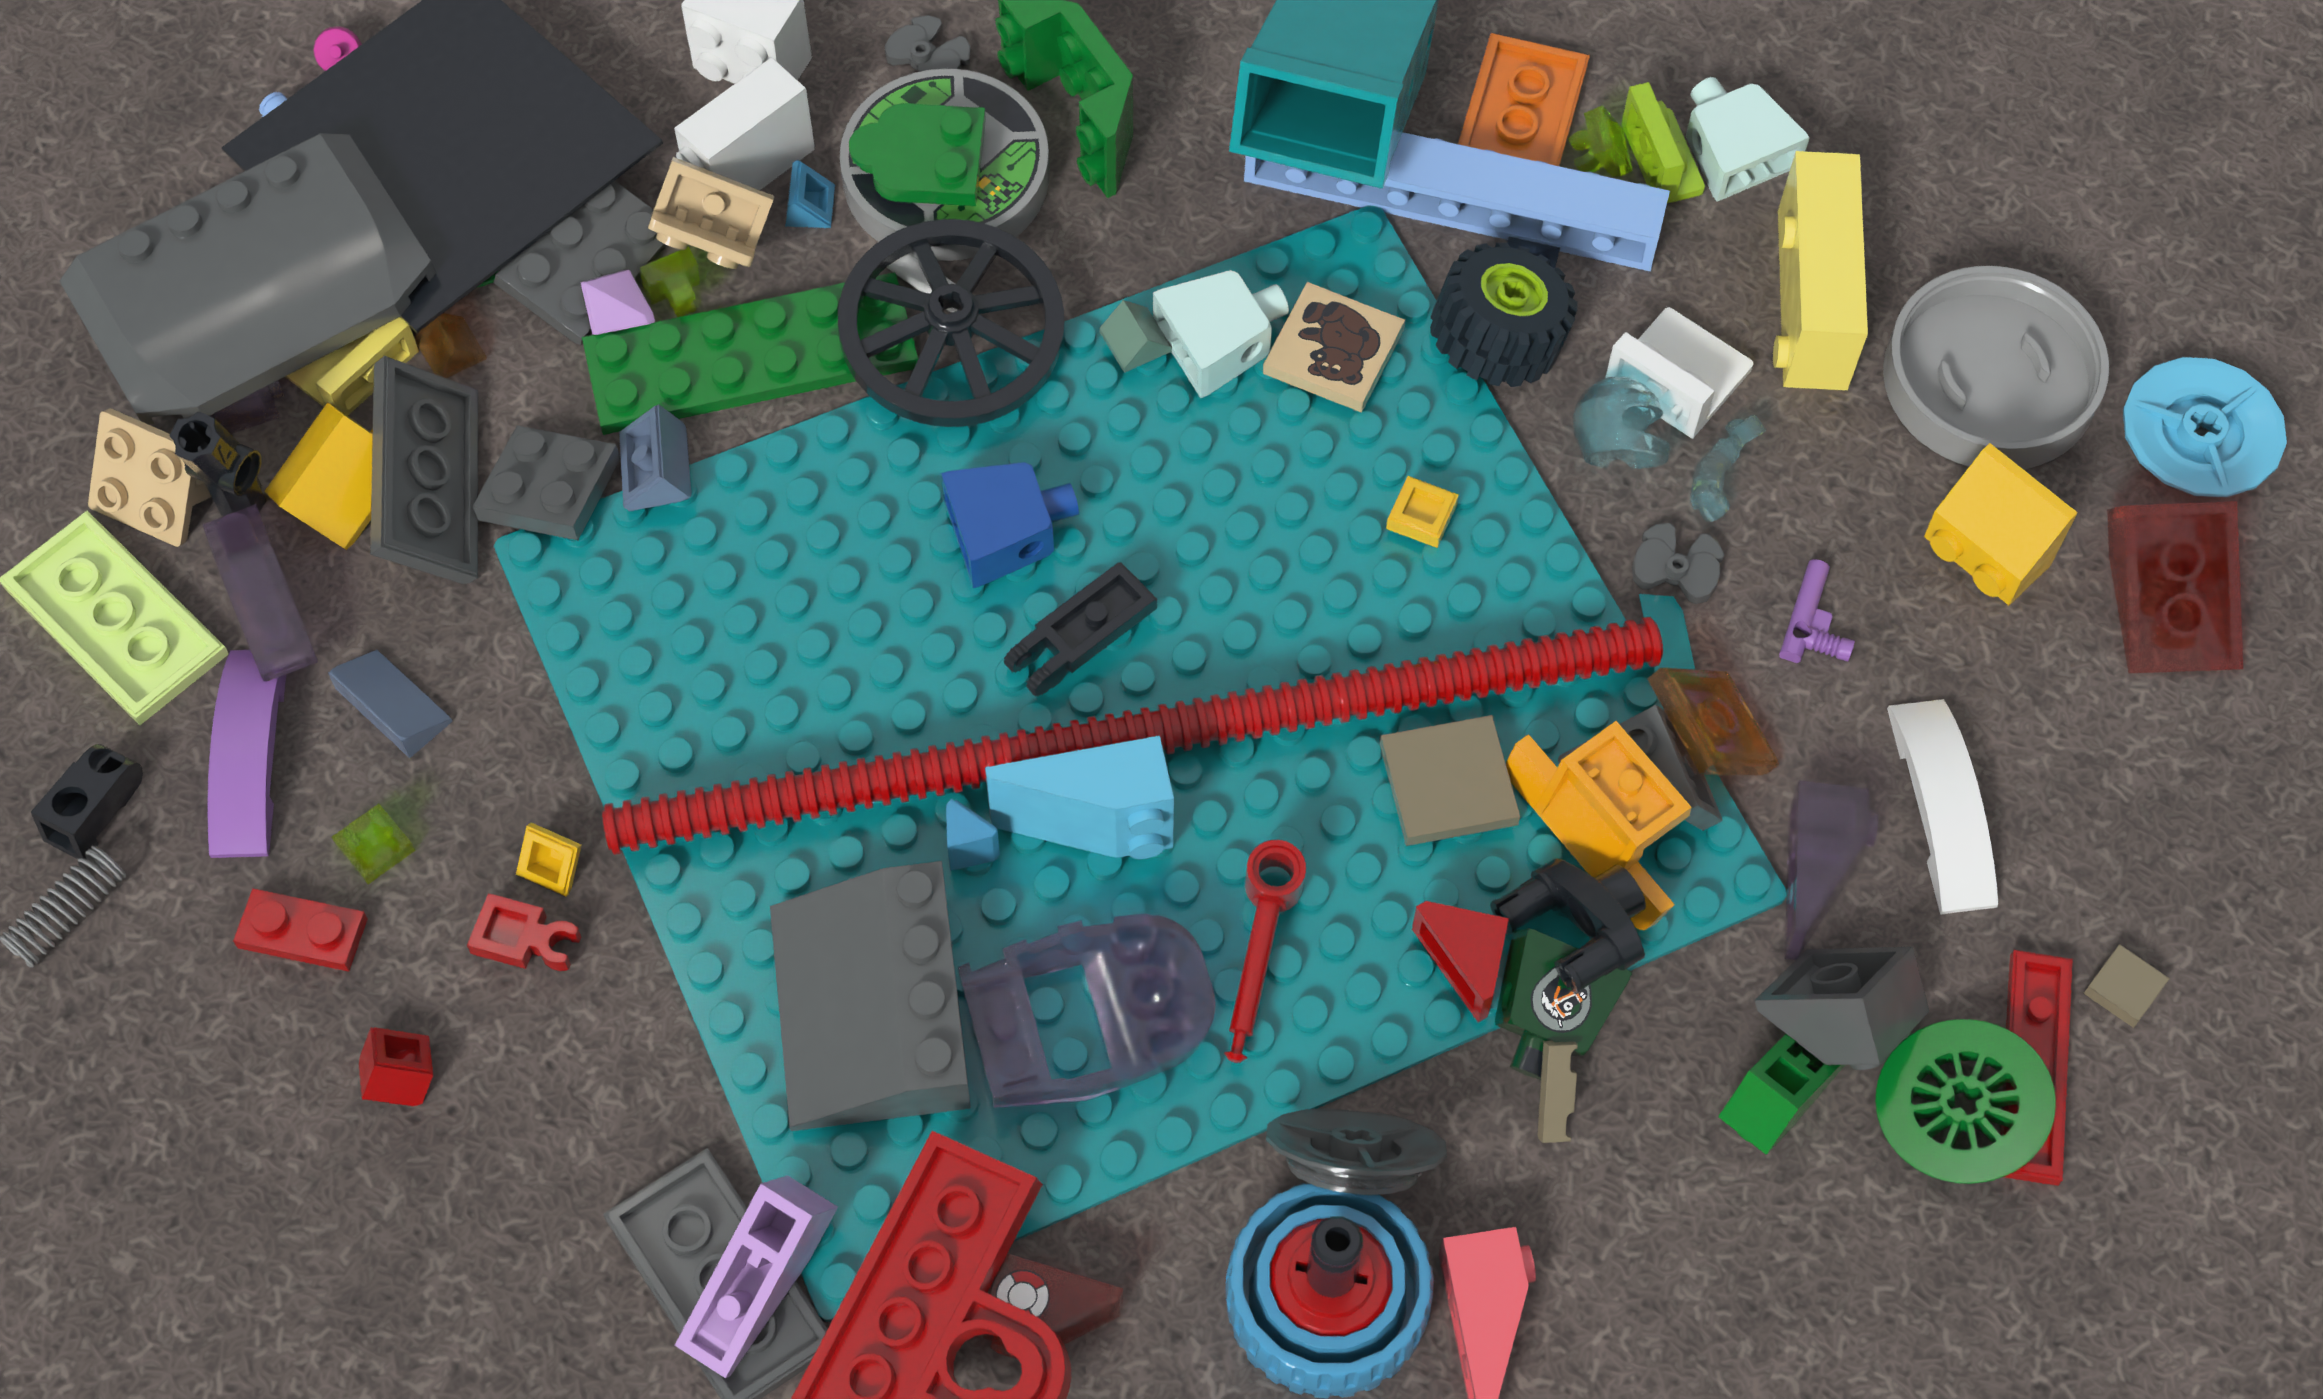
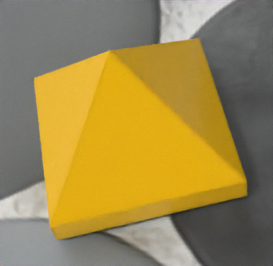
M529 823L526 826L516 875L567 897L572 889L582 844L534 823Z

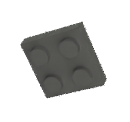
M517 425L473 505L478 521L579 540L621 459L617 446L612 443Z

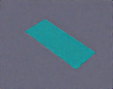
M1639 594L1643 617H1651L1656 622L1662 638L1663 657L1659 666L1654 667L1657 686L1699 689L1682 608L1674 596Z

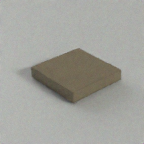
M1492 715L1381 735L1380 748L1406 846L1507 828L1519 824L1520 814Z

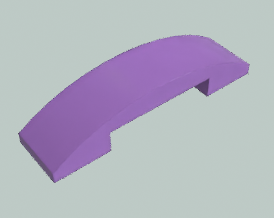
M287 649L230 650L216 699L209 756L208 844L209 856L211 858L269 856L274 803L270 798V785L278 702H284L288 660Z

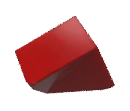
M370 1027L359 1058L362 1099L406 1106L421 1105L433 1077L429 1036Z

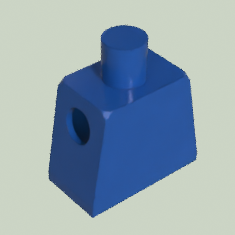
M1026 462L952 470L941 473L944 502L973 588L983 586L1049 556L1054 551L1052 522L1079 515L1078 503L1071 483L1041 491L1032 465Z

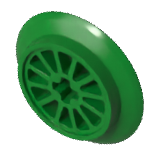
M1973 1019L1937 1022L1908 1036L1892 1051L1886 1060L1876 1087L1875 1104L1878 1121L1883 1134L1895 1152L1904 1161L1922 1173L1953 1183L1972 1184L1993 1181L2005 1177L2024 1166L2038 1153L2047 1140L2056 1111V1097L2052 1078L2037 1052L2025 1040L2006 1028ZM1962 1060L1976 1062L1972 1074L1968 1077L1963 1074L1960 1063ZM1949 1062L1952 1063L1956 1078H1949L1939 1066ZM1990 1066L1998 1071L1986 1081H1980L1985 1067ZM1926 1075H1931L1941 1088L1921 1082V1080ZM2007 1082L2014 1088V1090L1993 1093ZM1964 1093L1969 1100L1979 1098L1975 1102L1976 1112L1966 1115L1962 1108L1952 1110L1955 1106V1095ZM1914 1096L1934 1101L1917 1105L1912 1104ZM2018 1105L2019 1111L2017 1114H2013L1998 1107ZM1936 1117L1925 1127H1920L1916 1119ZM1989 1121L2011 1129L2002 1136ZM1951 1126L1943 1144L1932 1139V1137L1946 1127ZM1979 1129L1992 1144L1983 1148L1978 1147L1974 1130ZM1961 1131L1967 1133L1970 1145L1969 1150L1954 1149Z

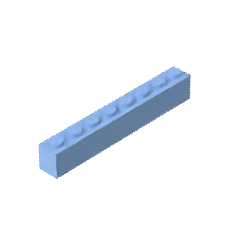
M1402 132L1392 157L1389 175L1383 189L1249 156L1245 158L1244 182L1361 208L1368 205L1381 207L1384 213L1506 240L1509 237L1560 247V252L1650 272L1670 193L1669 190L1651 187L1643 183L1623 181L1601 176L1593 172H1582L1550 165L1543 161L1527 160L1500 154L1492 150L1472 148L1446 142L1442 139H1431Z

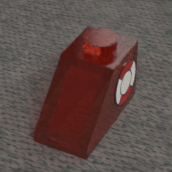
M1007 1254L990 1294L1040 1318L1060 1337L1064 1345L1120 1317L1123 1308V1288L1011 1254ZM983 1334L984 1339L992 1341L990 1347L994 1351L1017 1359L1006 1351V1347L1000 1337Z

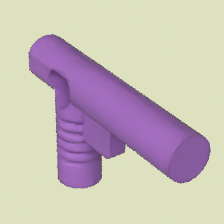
M1815 559L1808 562L1779 653L1782 659L1799 663L1806 648L1809 650L1814 649L1815 652L1819 651L1821 654L1825 652V655L1830 654L1831 657L1836 656L1837 659L1849 661L1855 641L1844 637L1840 639V636L1835 637L1834 634L1829 635L1828 630L1833 616L1830 612L1817 609L1830 569L1829 565L1824 561ZM1799 629L1807 637L1797 638L1793 635V631Z

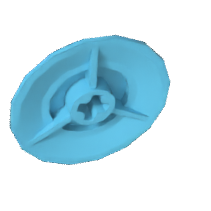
M2181 357L2155 365L2133 384L2123 408L2125 438L2139 463L2162 483L2194 496L2230 497L2255 489L2276 471L2287 444L2284 415L2269 390L2245 370L2216 359ZM2200 426L2209 431L2204 437L2194 432Z

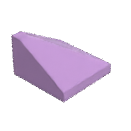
M622 270L581 282L592 335L648 325L655 322L653 312L630 270Z

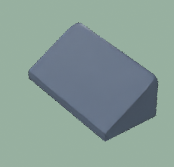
M658 404L619 432L623 507L628 511L687 500L692 495L686 426Z
M378 650L338 665L328 672L335 689L409 758L453 722L438 705Z

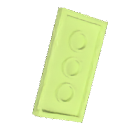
M88 511L84 512L0 577L2 587L139 725L143 724L229 655L226 647Z

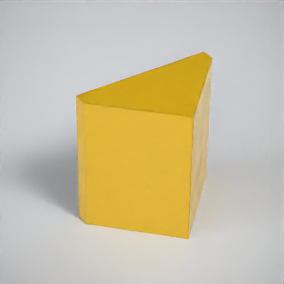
M327 402L264 492L279 507L348 550L371 521L373 433Z

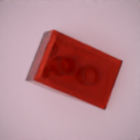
M2237 501L2126 505L2107 509L2109 560L2128 673L2243 669Z

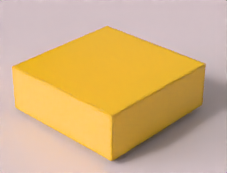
M1407 476L1387 519L1386 529L1438 548L1457 506L1459 495Z

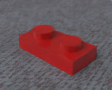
M252 889L233 942L239 949L349 972L368 918L364 911Z

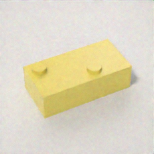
M1796 151L1778 209L1782 336L1777 335L1775 338L1773 365L1774 368H1783V387L1848 390L1868 335L1860 154Z

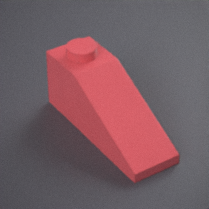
M1516 1227L1443 1238L1439 1259L1468 1399L1499 1398L1527 1295L1528 1283L1535 1282L1536 1279L1532 1251L1529 1245L1520 1246Z

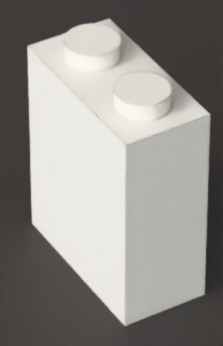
M772 57L674 128L679 151L676 153L678 159L761 190L791 168L793 162L800 161L815 150L806 88Z

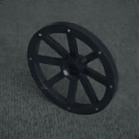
M940 219L900 229L876 243L862 256L849 274L841 293L838 307V333L844 360L851 374L862 389L877 403L903 418L918 423L942 427H963L985 423L1002 417L1023 405L1040 390L1054 370L1060 356L1064 335V307L1058 285L1051 271L1035 251L1024 242L999 228L984 223L960 219ZM963 245L979 248V250L955 285L948 284L931 246ZM913 252L932 292L929 294L876 280V277L897 259ZM996 256L1003 258L1016 267L1032 285L974 296L972 294ZM864 296L922 311L862 340L859 338L857 322ZM1041 304L1045 318L1042 343L1040 347H1037L980 314ZM947 308L957 309V311L950 312V314L943 313ZM926 331L929 334L905 390L885 378L869 360V357ZM976 334L1030 365L1007 386L990 393L971 338ZM945 345L955 346L974 399L940 401L922 397Z

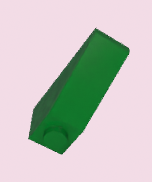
M1785 1034L1749 1070L1718 1117L1733 1128L1744 1140L1750 1142L1767 1155L1793 1128L1845 1065H1825L1794 1039Z

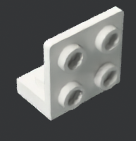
M1668 307L1663 310L1638 340L1625 332L1613 345L1605 382L1693 439L1752 370L1753 361L1674 309Z

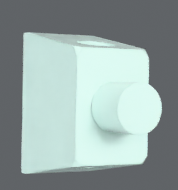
M1710 77L1704 79L1693 88L1691 98L1697 106L1692 110L1686 139L1716 202L1790 171L1795 152L1806 151L1810 137L1759 85L1748 84L1727 93L1717 78Z
M1231 270L1153 292V318L1170 343L1172 354L1200 398L1211 394L1264 359L1270 352L1272 329L1270 322L1289 312L1287 300L1278 285L1274 284L1251 294L1239 273Z

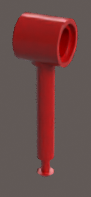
M1269 840L1261 843L1252 851L1247 862L1245 890L1249 900L1256 906V911L1229 1031L1234 1034L1231 1052H1224L1228 1060L1234 1063H1241L1247 1059L1242 1054L1246 1037L1253 1035L1279 913L1292 908L1299 901L1303 892L1306 874L1305 859L1297 847L1283 840ZM1279 867L1290 875L1291 880L1283 886L1275 887L1266 884L1259 874L1266 868Z

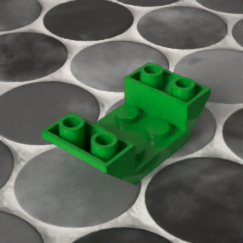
M998 0L999 17L995 19V23L1001 37V50L997 52L1003 71L1010 79L1017 76L1027 91L1059 76L1070 96H1080L1082 99L1079 101L1080 125L1076 126V134L1080 142V157L1077 158L1078 169L1089 186L1097 184L1107 198L1115 195L1133 138V74L1079 3L1065 0Z

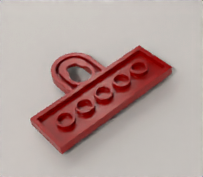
M932 1131L791 1399H1066L1071 1384V1363L1067 1349L1060 1337L1035 1315L988 1294L1043 1185L1038 1178ZM983 1334L1000 1337L1006 1347V1351L1015 1356L1021 1364L1022 1374L1018 1383L1005 1391L995 1390L990 1387L979 1390L961 1388L954 1376L953 1364L956 1354L964 1342L974 1336Z

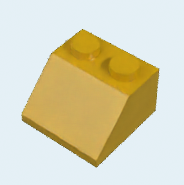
M1989 443L1935 510L1924 537L1930 541L1931 548L1941 559L1947 562H1956L1972 575L1973 581L1980 591L1990 597H1999L2009 606L2051 566L2078 512Z

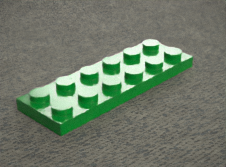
M896 272L876 277V280L899 285ZM845 283L662 320L648 325L582 337L602 434L620 432L658 404L676 418L682 419L856 382L844 360L838 333V307ZM864 296L857 322L860 340L908 319L905 307ZM913 338L869 357V360L883 376L913 370L918 361Z

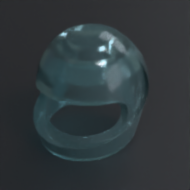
M1608 377L1592 385L1578 400L1572 417L1573 429L1586 463L1596 467L1607 468L1611 461L1620 459L1632 469H1644L1667 463L1670 455L1671 445L1668 442L1645 433L1646 428L1663 415L1659 400L1645 384L1630 377Z

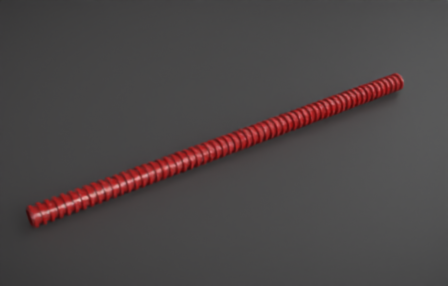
M1643 617L1640 624H1636L1634 620H1626L1623 627H1619L1617 623H1609L1606 630H1602L1600 626L1590 627L1589 633H1585L1583 629L1573 630L1572 636L1569 637L1565 632L1556 633L1555 639L1552 640L1548 635L1539 636L1538 642L1535 643L1531 638L1522 639L1518 646H1516L1514 641L1505 642L1502 649H1499L1496 644L1487 646L1485 652H1482L1478 647L1471 648L1468 655H1464L1460 650L1454 651L1452 658H1447L1445 654H1437L1435 661H1430L1428 657H1420L1417 664H1412L1410 660H1403L1400 667L1395 668L1393 663L1384 664L1383 670L1379 671L1375 666H1370L1366 668V673L1360 674L1358 669H1353L1349 671L1346 677H1343L1340 672L1332 673L1331 679L1325 680L1324 676L1320 675L1314 677L1313 683H1308L1303 678L1297 680L1296 686H1290L1289 682H1281L1279 689L1274 690L1271 685L1262 686V692L1257 693L1254 688L1245 689L1244 695L1240 696L1237 695L1236 691H1231L1227 693V698L1220 699L1218 694L1210 695V700L1207 702H1203L1200 697L1192 699V704L1185 705L1184 701L1180 700L1175 702L1174 708H1167L1166 704H1158L1157 711L1150 712L1148 707H1141L1140 714L1132 715L1131 710H1125L1122 712V717L1115 718L1113 713L1105 714V720L1097 721L1095 716L1087 717V723L1079 724V721L1075 719L1070 720L1068 727H1061V724L1058 722L1053 723L1052 729L1044 731L1042 726L1034 727V733L1026 734L1025 729L1017 730V736L1008 737L1007 732L999 733V739L991 740L990 736L986 735L981 737V742L973 743L972 739L969 738L963 740L964 745L955 747L954 742H947L945 749L937 750L936 745L928 746V752L919 753L918 748L910 749V755L901 756V752L896 751L892 753L893 758L883 759V755L880 754L875 755V761L866 763L863 757L858 758L857 764L848 766L847 761L839 762V768L830 769L829 764L821 765V771L812 772L811 767L803 768V774L794 776V772L791 770L786 771L785 777L776 779L775 774H768L767 781L758 782L757 777L749 778V784L741 785L739 780L732 781L731 787L723 788L721 783L714 784L712 791L705 792L703 787H696L695 794L687 795L685 790L677 791V797L669 798L667 793L659 794V800L651 801L649 796L641 798V803L634 805L630 799L624 800L622 802L623 807L615 808L613 803H607L604 805V810H602L604 831L609 850H612L613 854L617 855L622 853L623 847L630 846L633 852L640 850V844L648 843L650 848H655L658 846V841L666 840L668 845L676 843V838L684 837L685 841L688 842L693 841L694 835L700 833L703 834L704 838H711L712 831L720 830L722 835L730 834V828L739 827V831L744 832L748 830V825L757 824L758 829L765 828L766 822L775 820L776 825L784 824V818L793 817L794 822H799L802 820V815L811 814L812 819L819 818V812L827 810L830 816L837 815L838 808L846 807L848 812H854L856 810L855 805L864 804L866 809L873 808V802L882 801L883 805L887 806L891 805V799L900 797L901 802L904 803L909 801L910 795L918 794L919 799H926L927 792L935 791L937 796L945 795L944 789L953 788L955 793L963 791L962 786L971 785L972 789L976 790L980 789V783L986 782L985 767L1160 736L1162 748L1169 755L1174 754L1176 747L1182 746L1184 751H1191L1192 744L1199 743L1201 748H1207L1210 746V741L1217 740L1219 745L1227 744L1228 738L1234 737L1237 742L1245 740V735L1252 734L1253 738L1257 739L1262 738L1264 731H1269L1274 736L1280 734L1281 728H1287L1288 732H1296L1298 725L1304 724L1306 729H1312L1315 727V722L1321 721L1323 726L1332 725L1333 719L1336 718L1341 723L1349 722L1352 715H1356L1357 719L1362 720L1367 718V713L1373 712L1375 716L1379 717L1384 715L1386 709H1390L1392 713H1401L1402 706H1408L1409 710L1419 709L1420 703H1425L1427 707H1434L1437 700L1442 699L1444 704L1453 703L1454 697L1457 696L1460 697L1461 701H1467L1471 699L1474 693L1479 698H1484L1488 696L1491 690L1497 695L1505 694L1507 687H1511L1512 691L1517 692L1522 691L1524 684H1528L1530 688H1539L1541 681H1545L1547 685H1555L1558 678H1562L1564 682H1572L1575 675H1579L1581 679L1591 678L1592 672H1596L1598 676L1608 675L1609 669L1612 668L1616 673L1625 672L1629 665L1633 670L1642 669L1645 662L1650 667L1659 666L1663 657L1662 638L1656 622L1651 617Z

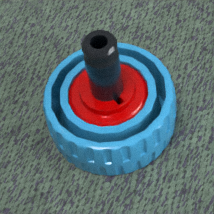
M1303 1183L1293 1186L1288 1191L1277 1193L1268 1199L1263 1207L1257 1208L1249 1217L1247 1226L1241 1228L1229 1259L1225 1286L1229 1323L1233 1326L1234 1337L1239 1347L1245 1349L1247 1359L1255 1368L1263 1370L1266 1373V1378L1275 1384L1281 1383L1287 1386L1289 1391L1300 1395L1308 1393L1314 1395L1315 1398L1328 1399L1330 1396L1345 1398L1354 1396L1356 1392L1362 1390L1370 1391L1378 1387L1382 1380L1392 1378L1400 1371L1403 1363L1409 1360L1415 1352L1425 1332L1432 1306L1434 1280L1433 1269L1429 1265V1252L1425 1242L1420 1239L1418 1229L1412 1220L1408 1219L1396 1204L1386 1200L1380 1194L1342 1193Z

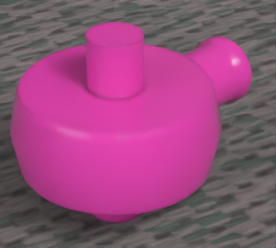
M339 26L330 27L323 30L316 38L313 49L314 57L318 65L326 71L362 44L357 35L351 30Z

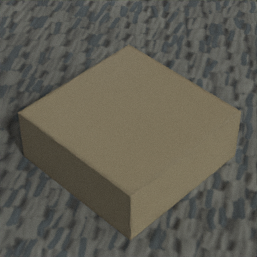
M2119 944L2083 994L2134 1028L2170 978Z

